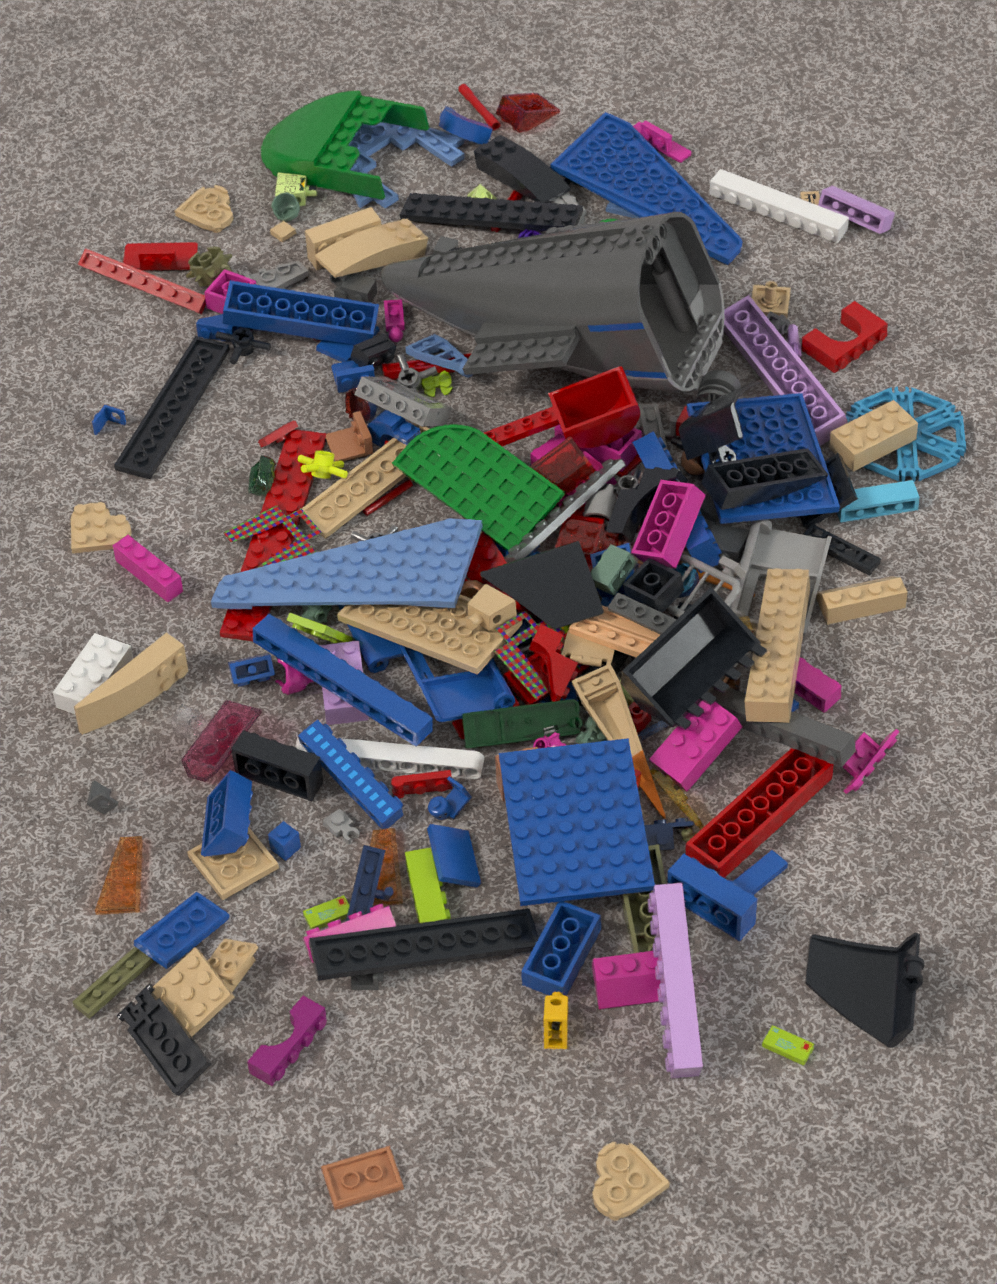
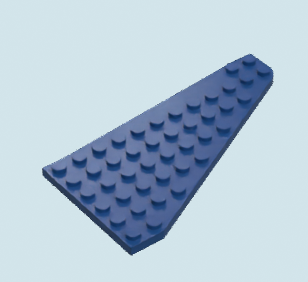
M605 112L550 164V168L554 172L565 176L639 218L669 212H682L695 222L708 255L722 263L729 265L741 252L742 239L655 148L629 122Z

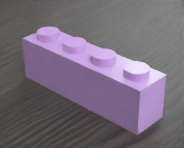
M835 186L822 190L818 204L820 207L847 216L849 221L879 234L891 228L895 212Z

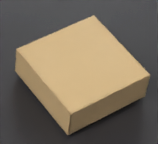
M282 221L271 228L270 233L283 243L296 234V229Z

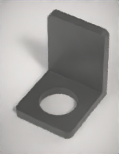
M97 781L91 783L87 801L88 806L105 814L118 806V801L110 797V789Z

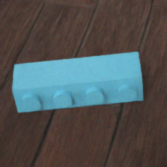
M913 480L854 489L858 499L839 510L837 515L841 523L918 510L920 497Z

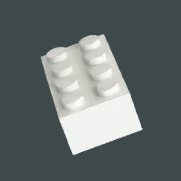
M94 633L53 691L56 708L75 714L74 706L133 660L131 645Z

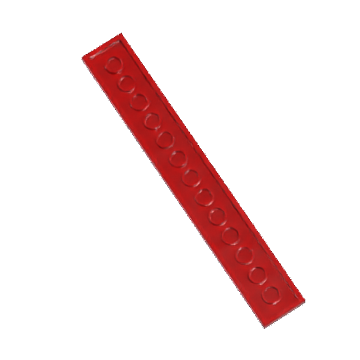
M293 429L287 434L261 513L277 505L283 514L288 516L306 505L314 476L311 475L312 472L303 473L301 471V466L306 464L298 462L299 455H304L314 459L315 451L324 450L327 433ZM300 515L291 519L297 527L301 520ZM283 523L252 536L240 572L258 568L270 557L293 544L295 537ZM253 606L252 609H227L220 630V637L253 641V627L270 614L272 606Z

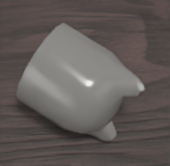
M612 484L592 495L585 502L583 512L585 517L604 519V529H607L609 524L606 517L610 520L617 501Z

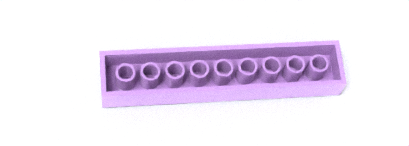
M749 295L724 310L723 331L774 396L802 393L819 445L821 446L828 442L831 431L848 423L844 412Z

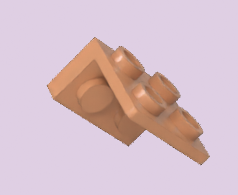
M360 411L353 413L351 428L326 434V441L331 453L335 455V461H347L373 454L372 437Z

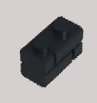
M384 334L354 345L350 357L359 367L373 365L375 369L380 364L390 363L394 359L396 345L389 341Z

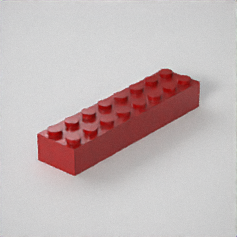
M791 748L686 843L685 854L690 858L697 859L700 864L708 869L715 870L721 877H727L832 780L834 764Z

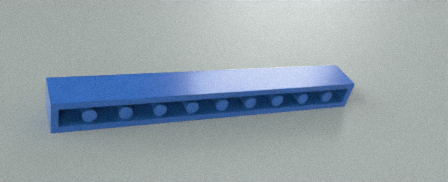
M268 614L253 627V642L415 747L432 732L433 718L427 712L421 711L411 702L399 697L394 691L388 690L378 681L372 680L361 670L355 669L345 660L333 655L328 649L322 648L312 639L300 634L295 628H291L283 623L281 619Z

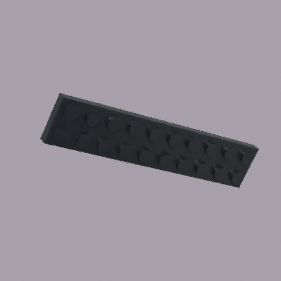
M410 193L399 215L400 220L408 219L417 222L547 231L552 227L577 226L583 213V205Z
M197 336L194 337L114 464L116 471L147 479L152 478L229 353V344Z
M530 908L313 937L309 938V946L317 980L322 981L530 952L539 938Z

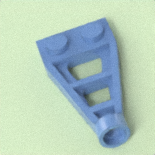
M436 334L406 346V354L415 359L455 370L466 378L473 375H465L462 369L468 359L446 339ZM441 349L445 351L438 355H432V353H437Z

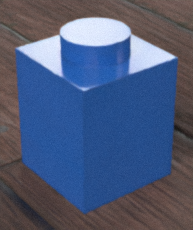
M284 821L268 834L270 850L285 861L301 848L299 832Z

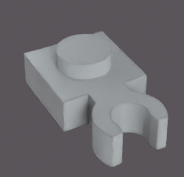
M340 808L323 819V825L336 838L342 834L346 844H351V839L348 837L350 835L360 838L359 830L353 827V821Z

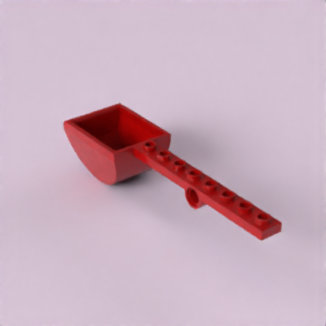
M622 366L548 393L553 405L552 407L486 431L484 434L500 446H505L560 425L564 437L569 444L579 448H595L610 444L629 433L639 421L640 408Z

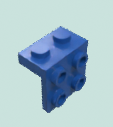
M347 361L331 366L338 393L357 389L362 376L375 377L373 365L359 367L354 361Z

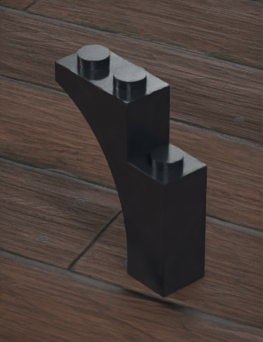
M645 468L638 489L620 490L606 533L615 541L633 542L637 528L650 508L660 481L688 482V479L682 474L681 470L677 468Z

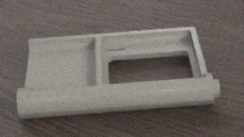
M769 519L752 521L740 566L746 574L742 580L736 578L741 585V591L730 607L732 611L748 628L757 629L759 620L750 619L748 614L758 578L760 576H767L768 569L809 570L810 593L803 632L804 637L807 633L832 537L828 536L823 539L772 529V523Z

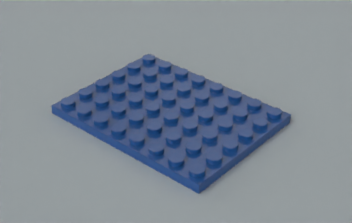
M802 393L738 399L735 407L741 424L743 438L725 445L735 452L736 460L808 448L828 473V477L788 495L757 504L721 510L714 501L720 524L839 512L840 505ZM709 402L687 404L688 416L690 417ZM708 453L700 456L705 472L707 466L711 464Z
M629 738L499 753L520 906L653 891L655 882Z

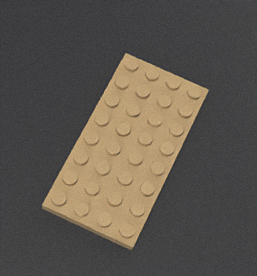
M459 595L455 608L392 604L346 605L337 614L338 621L477 675L495 656L494 651L506 643L496 629L489 631L479 625L472 630L467 626L466 619L469 618L467 605L471 598ZM522 620L504 632L511 638L523 624Z

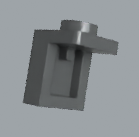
M770 311L766 317L778 332L783 335L787 332L790 322L786 316L782 314L779 316Z

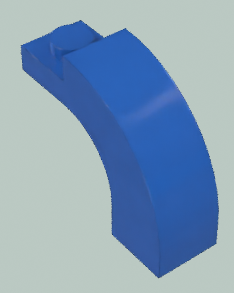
M445 106L444 111L440 114L438 126L442 129L481 145L489 141L493 129L487 124L461 116L451 107Z
M384 410L367 426L372 442L379 447L384 446L385 441H390L393 438L407 446L412 439L421 434L419 428L406 421L405 418L388 410Z

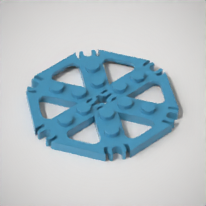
M892 387L855 402L851 406V412H846V419L849 423L871 412L872 410L869 408L892 400L897 402L913 419L914 402H921L936 408L934 411L915 418L918 422L916 440L896 450V469L891 470L873 462L863 466L896 481H899L900 475L901 481H905V477L910 476L915 482L917 475L919 482L956 466L960 462V457L966 453L964 421L961 412L953 413L955 412V405H952L951 402L911 387L910 393L908 387H905L904 392L898 391V387H895L894 393L892 392ZM945 427H953L956 433V442L949 441L932 433ZM917 449L940 458L942 463L926 470L920 469L918 466Z

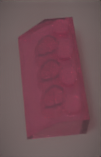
M226 700L181 759L187 776L203 782L213 777L232 754L231 748L242 731L248 732L262 713L261 709Z

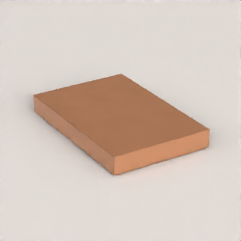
M390 1146L321 1166L334 1210L404 1189Z

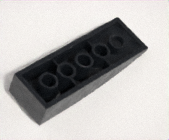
M502 135L495 137L474 150L476 168L535 202L549 203L571 191L570 187L547 164L524 147Z
M806 448L709 464L701 483L719 508L724 510L757 504L788 495L827 478L828 473L811 451Z

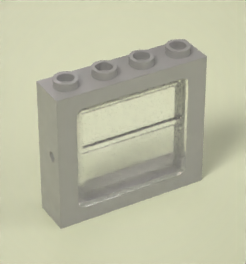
M362 376L354 394L422 427L446 425L452 407L387 377Z

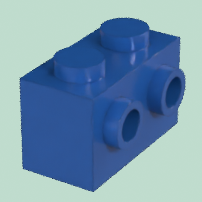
M269 653L228 662L232 683L238 686L248 685L251 680L258 679V682L270 680V676L275 675Z

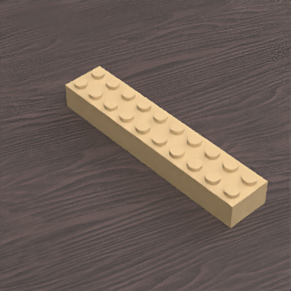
M775 568L768 569L756 634V638L761 642L760 645L766 648L767 652L762 657L753 653L752 660L755 664L750 668L745 697L746 721L790 723L810 593L809 570Z

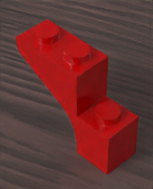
M540 624L529 650L538 654L547 666L551 702L560 701V699L565 700L570 691L567 685L569 681L575 680L578 671L575 670L578 662L559 654L564 645L560 642L563 634Z

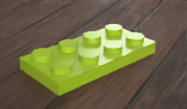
M289 613L287 621L293 623V628L319 639L327 640L334 644L353 641V637L318 622Z

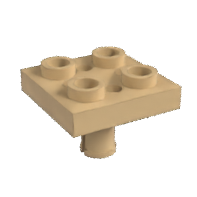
M774 281L766 282L765 286L753 285L752 299L765 316L771 311L779 316L782 314L787 318L791 288L777 287V283Z

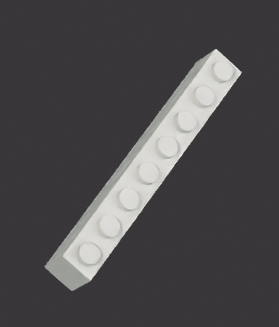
M720 169L710 181V195L838 243L848 231L849 217L725 170Z

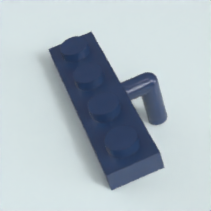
M363 845L346 921L350 920L349 915L360 911L362 915L371 913L370 908L373 907L374 898L387 901L392 896L393 889L391 887H387L384 891L377 889L385 850Z

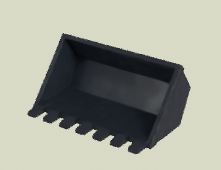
M711 587L621 672L620 683L641 710L662 720L673 728L677 725L687 729L691 725V721L686 719L685 716L690 713L700 717L704 713V709L699 707L698 704L703 701L712 705L717 698L710 692L716 689L725 693L730 687L723 680L729 677L737 681L742 676V673L735 668L741 665L750 669L755 662L748 656L754 653L762 657L767 652V649L760 645L761 642Z

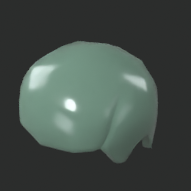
M288 192L280 193L271 203L275 217L281 222L292 221L299 214V202L293 194Z

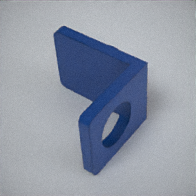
M104 405L92 421L94 434L98 435L108 420L125 425L124 411ZM112 412L117 413L121 419L115 418Z
M449 776L447 780L454 788L446 799L452 806L449 817L454 819L472 796L463 785Z

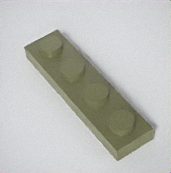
M134 947L72 1001L73 1006L90 1019L148 968L154 960Z

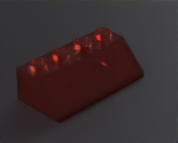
M571 436L529 466L564 491L565 495L589 479L592 473L596 472L593 465Z

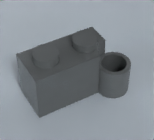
M332 274L330 276V281L336 285L334 290V297L371 303L377 294L376 279L357 274H348L336 278Z

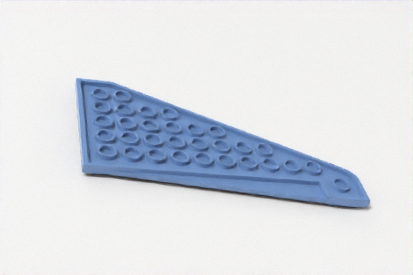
M448 518L420 527L226 575L219 582L211 600L212 608L252 609L253 606L386 604L455 608L483 527L482 520Z

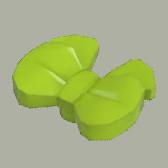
M446 371L441 372L439 376H430L422 379L421 383L424 394L428 397H434L435 388L440 387L443 395H447L452 391L451 376Z

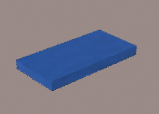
M195 892L135 939L134 946L168 969L229 919V913L200 893Z

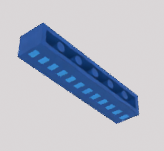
M317 719L298 735L300 744L308 753H314L320 757L321 766L385 831L404 815L402 802L396 796L392 797L388 793L389 789L382 781L379 783L376 781L371 769L368 767L364 768L360 764L361 760L354 752L350 754L341 738L336 739L332 735L333 731L326 723L322 724Z

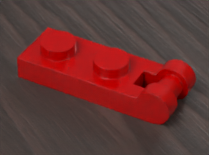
M451 770L393 777L391 780L392 795L401 799L407 794H424L425 792L433 791L444 792L452 789L451 783L447 780L449 776L452 778Z

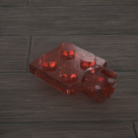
M567 518L563 522L555 548L579 541L585 559L591 560L590 554L606 550L610 544L618 546L619 540L617 539L619 536L616 533L604 531V524Z

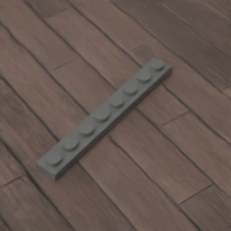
M609 459L602 464L603 468L592 473L589 476V481L576 488L577 492L566 497L562 501L563 504L553 509L546 520L540 521L535 526L536 529L533 532L527 533L519 545L517 544L510 548L509 554L504 558L507 563L517 561L531 553L625 466L623 460Z

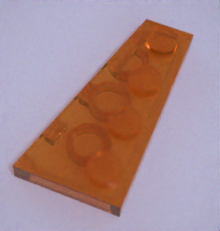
M395 828L373 830L370 846L385 850L377 889L382 891L387 887L393 889V894L387 901L374 898L373 907L383 904V906L403 904Z
M142 836L120 837L95 908L96 915L140 912Z

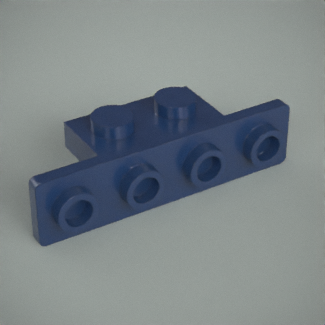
M677 818L675 823H667L665 819L654 820V824L645 825L644 822L648 846L659 844L660 851L675 849L673 829L694 826V821H688V818Z

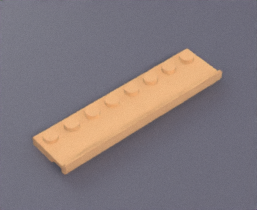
M602 606L604 610L602 615L573 623L569 627V633L634 657H638L660 636V634L609 611L608 607ZM726 677L723 681L726 683L729 677Z

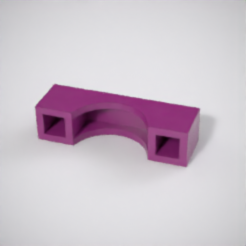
M304 995L289 1011L291 1024L294 1027L292 1035L278 1045H260L247 1061L249 1073L270 1086L276 1080L282 1079L290 1063L294 1064L297 1061L300 1051L311 1044L315 1033L318 1030L321 1031L327 1023L325 1007Z

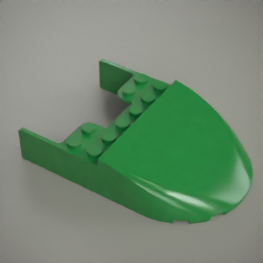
M345 91L324 96L292 112L267 133L261 146L262 161L265 167L276 177H278V173L304 175L307 179V185H317L320 188L384 200L385 193L379 176L350 170L360 153L356 147L348 145L362 124L377 125L383 122L428 131L429 124L426 111L422 106L362 96L361 91Z

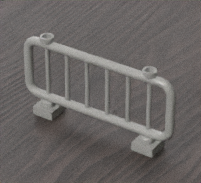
M635 533L633 542H624L623 544L630 543L632 546L636 542L639 533ZM682 552L680 560L690 565L682 576L683 582L694 567L705 572V574L680 609L670 605L665 611L680 617L709 575L721 580L714 589L716 593L724 582L732 586V591L724 601L731 607L741 591V585L736 578L742 580L746 574L740 564L722 556L719 564L722 566L723 571H720Z

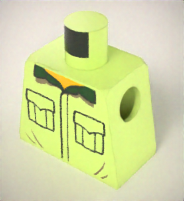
M278 173L275 197L280 193L288 192L296 197L300 206H305L307 196H317V185H307V179L304 175Z

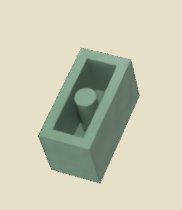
M610 544L608 549L602 554L596 567L591 570L595 587L615 596L636 565V561L631 553Z

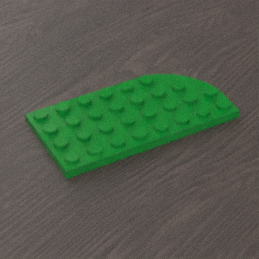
M442 425L422 432L412 439L392 462L396 469L462 518L482 520L483 527L481 532L507 551L513 546L519 545L527 533L533 532L536 529L535 526L544 520L565 495L564 491L483 432L465 425Z

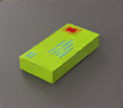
M343 895L304 910L303 916L310 929L317 927L321 929L327 927V924L330 922L346 919L349 904Z
M772 1025L762 1042V1047L804 1066L814 1049V1043Z

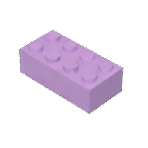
M359 641L319 645L324 649H328L336 657L345 660L355 669L363 672ZM322 687L327 725L369 720L366 714Z

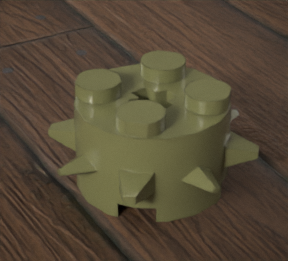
M216 246L208 247V251L202 254L197 252L188 262L191 271L186 277L195 278L194 282H197L200 287L210 286L224 269L232 272L228 263L233 257L232 254H224V250L221 251L220 247Z

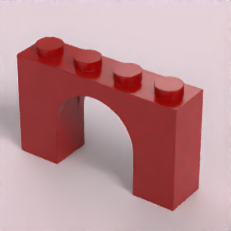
M853 301L841 310L840 323L858 335L857 338L850 341H836L816 328L802 337L801 351L833 373L844 369L851 361L857 360L862 353L871 350L879 341H884L888 334V323L856 301Z

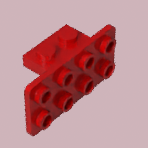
M128 243L125 245L123 263L140 270H190L188 262L198 252V243Z

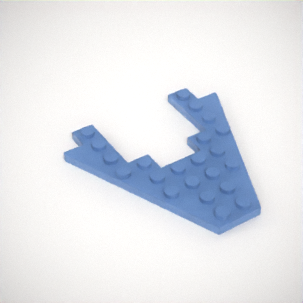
M383 122L377 125L362 124L348 145L356 147L360 153L350 170L365 174L376 168V161L369 156L389 143L394 144L401 150H405L414 143H417L451 167L465 159L464 153L457 149L465 143V139L433 128H429L426 131ZM382 184L385 193L384 200L355 194L353 196L360 208L374 200L386 209L399 200L398 194Z

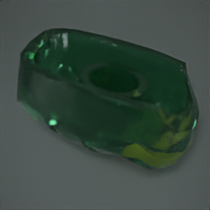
M261 455L260 460L251 467L248 483V492L250 494L261 496L271 489L275 479L274 466L276 465V462L271 457Z

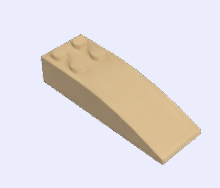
M402 219L350 235L315 254L314 258L336 278L386 266L393 262L425 256L428 237L410 220Z
M166 632L74 706L79 732L83 735L104 727L141 708L159 696L163 691L169 690L173 683L183 678L188 672L184 645Z

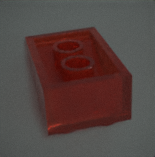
M539 93L502 95L495 114L501 117L503 122L510 124L513 130L522 132L529 131L560 113V109Z

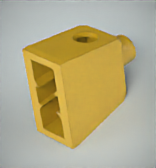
M553 992L551 995L545 996L544 1049H567L568 997L564 996L561 992ZM552 1022H560V1029H552Z

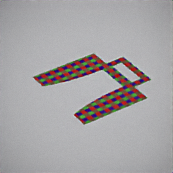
M276 505L225 531L224 535L230 542H234L262 533L283 523L297 541L279 551L259 566L263 567L272 563H279L315 553L316 551L307 541L322 532L302 509L285 516ZM300 515L313 532L305 536L291 520L292 518Z
M524 611L496 629L507 644L494 652L537 700L548 693L531 663L517 645L535 635L540 624L551 629L553 628L544 621L537 624ZM523 619L530 623L531 626L513 638H510L504 632ZM562 628L555 629V631L563 635L566 633ZM562 637L560 642L564 644L566 638ZM577 664L576 667L580 669L584 664Z

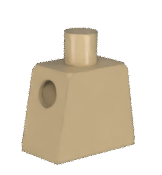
M485 584L468 602L469 618L466 619V624L472 630L480 625L492 631L517 616L516 600Z

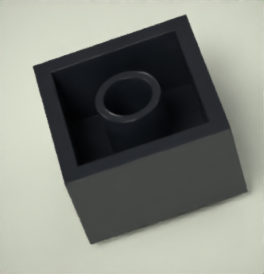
M648 558L623 583L627 597L661 613L684 591L681 573L651 558Z

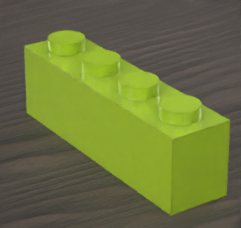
M431 847L405 852L406 868L418 923L451 919L449 909L444 908V904H447L445 891L440 890L443 882L438 879Z

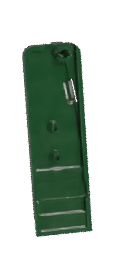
M574 699L462 713L465 748L535 740L542 738L544 734L549 737L554 731L559 733V736L578 734L581 732L580 728L583 725V721L579 717V703Z

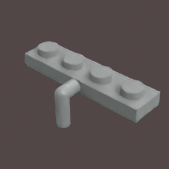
M658 403L639 405L643 436L654 431L656 437H661L665 445V437L676 436L677 417L672 416L669 429L663 430Z

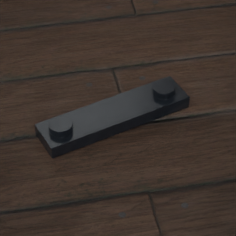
M811 524L803 533V535L823 539L831 536L827 554L869 576L881 563V558L814 524Z

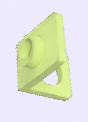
M481 184L467 195L473 198L497 199Z

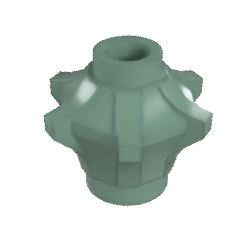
M302 605L304 611L302 617L318 623L328 622L327 616L329 611L332 610V606Z

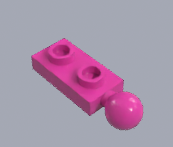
M401 299L385 300L386 332H389L388 336L391 341L399 342L403 338L402 330H405L403 303Z

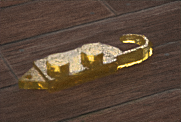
M652 768L650 772L658 785L691 821H694V824L699 829H702L704 824L686 802L688 797L681 789L675 790L674 786L676 784L669 775L664 777L660 771L657 772Z

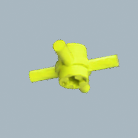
M315 451L314 459L304 455H299L298 462L306 464L301 466L303 473L312 472V476L322 479H330L331 474L344 479L348 476L347 471L340 469L344 467V462L334 461L335 455L331 452Z

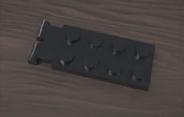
M149 983L135 997L138 1003L135 1004L131 1001L117 1014V1017L122 1022L126 1020L130 1026L127 1031L174 1095L180 1096L212 1063L167 1003L161 998L157 999L153 993L156 989Z

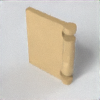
M568 630L561 655L565 657L566 655L570 656V659L578 662V664L601 667L602 661L607 662L606 665H612L615 650L573 635Z

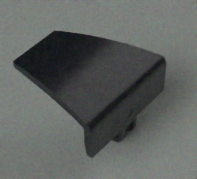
M761 380L754 381L714 399L694 412L680 425L679 434L687 460L706 453L709 455L711 464L736 460L735 452L725 446L743 438L735 403L747 389L761 383Z
M579 541L480 572L482 582L489 581L554 630L604 613Z
M913 933L898 947L870 945L812 934L809 939L805 984L845 1019L888 1048L896 1047L913 1030L916 990L923 984L924 978L921 974L925 962L919 957L920 934Z

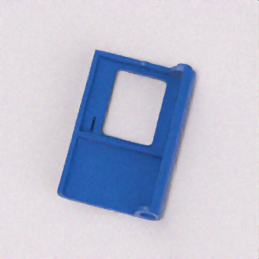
M398 644L437 721L446 722L462 719V713L506 708L514 705L515 697L494 658L487 663L478 675L466 671L434 677L422 653Z

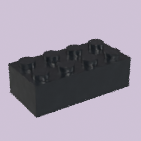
M244 730L231 748L235 773L251 781L311 802L323 784L321 759L314 753H308L294 746H287L274 739H267L256 733Z

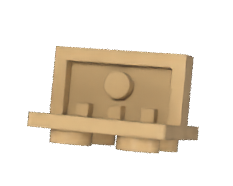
M224 939L207 960L231 992L234 991L256 961L253 955L257 951L258 946L254 943Z

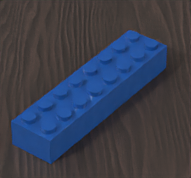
M230 280L223 308V324L356 345L375 336L379 304Z
M654 431L633 442L645 468H677L674 462L670 463L673 459L667 449L663 450L666 448V445L661 437H656ZM697 515L685 546L691 557L714 567L719 564V554L722 552L717 543L713 544L716 540L711 530L707 529L709 527L704 517Z

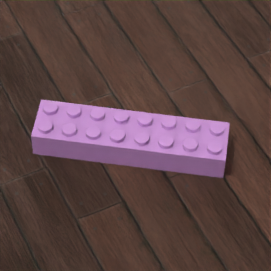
M682 883L654 885L653 892L649 893L648 910L653 912L652 921H650L651 935L656 936L653 943V956L658 957L655 975L656 980L661 982L658 989V1001L663 1003L660 1021L661 1026H665L666 1029L662 1036L663 1047L668 1049L667 1058H665L666 1072H670L671 1078L699 1076L703 1063Z

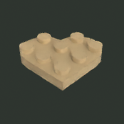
M214 185V188H200L175 210L177 217L214 233L221 232L222 229L229 226L233 221L228 191L217 185Z
M103 502L78 504L74 507V512L71 516L72 553L113 549V545L126 535L131 536L132 534L126 517L122 514L117 516L110 515Z
M612 1142L605 1145L598 1154L596 1169L600 1178L595 1182L592 1195L593 1202L597 1210L611 1220L616 1221L633 1214L670 1186V1182L631 1143L626 1145Z

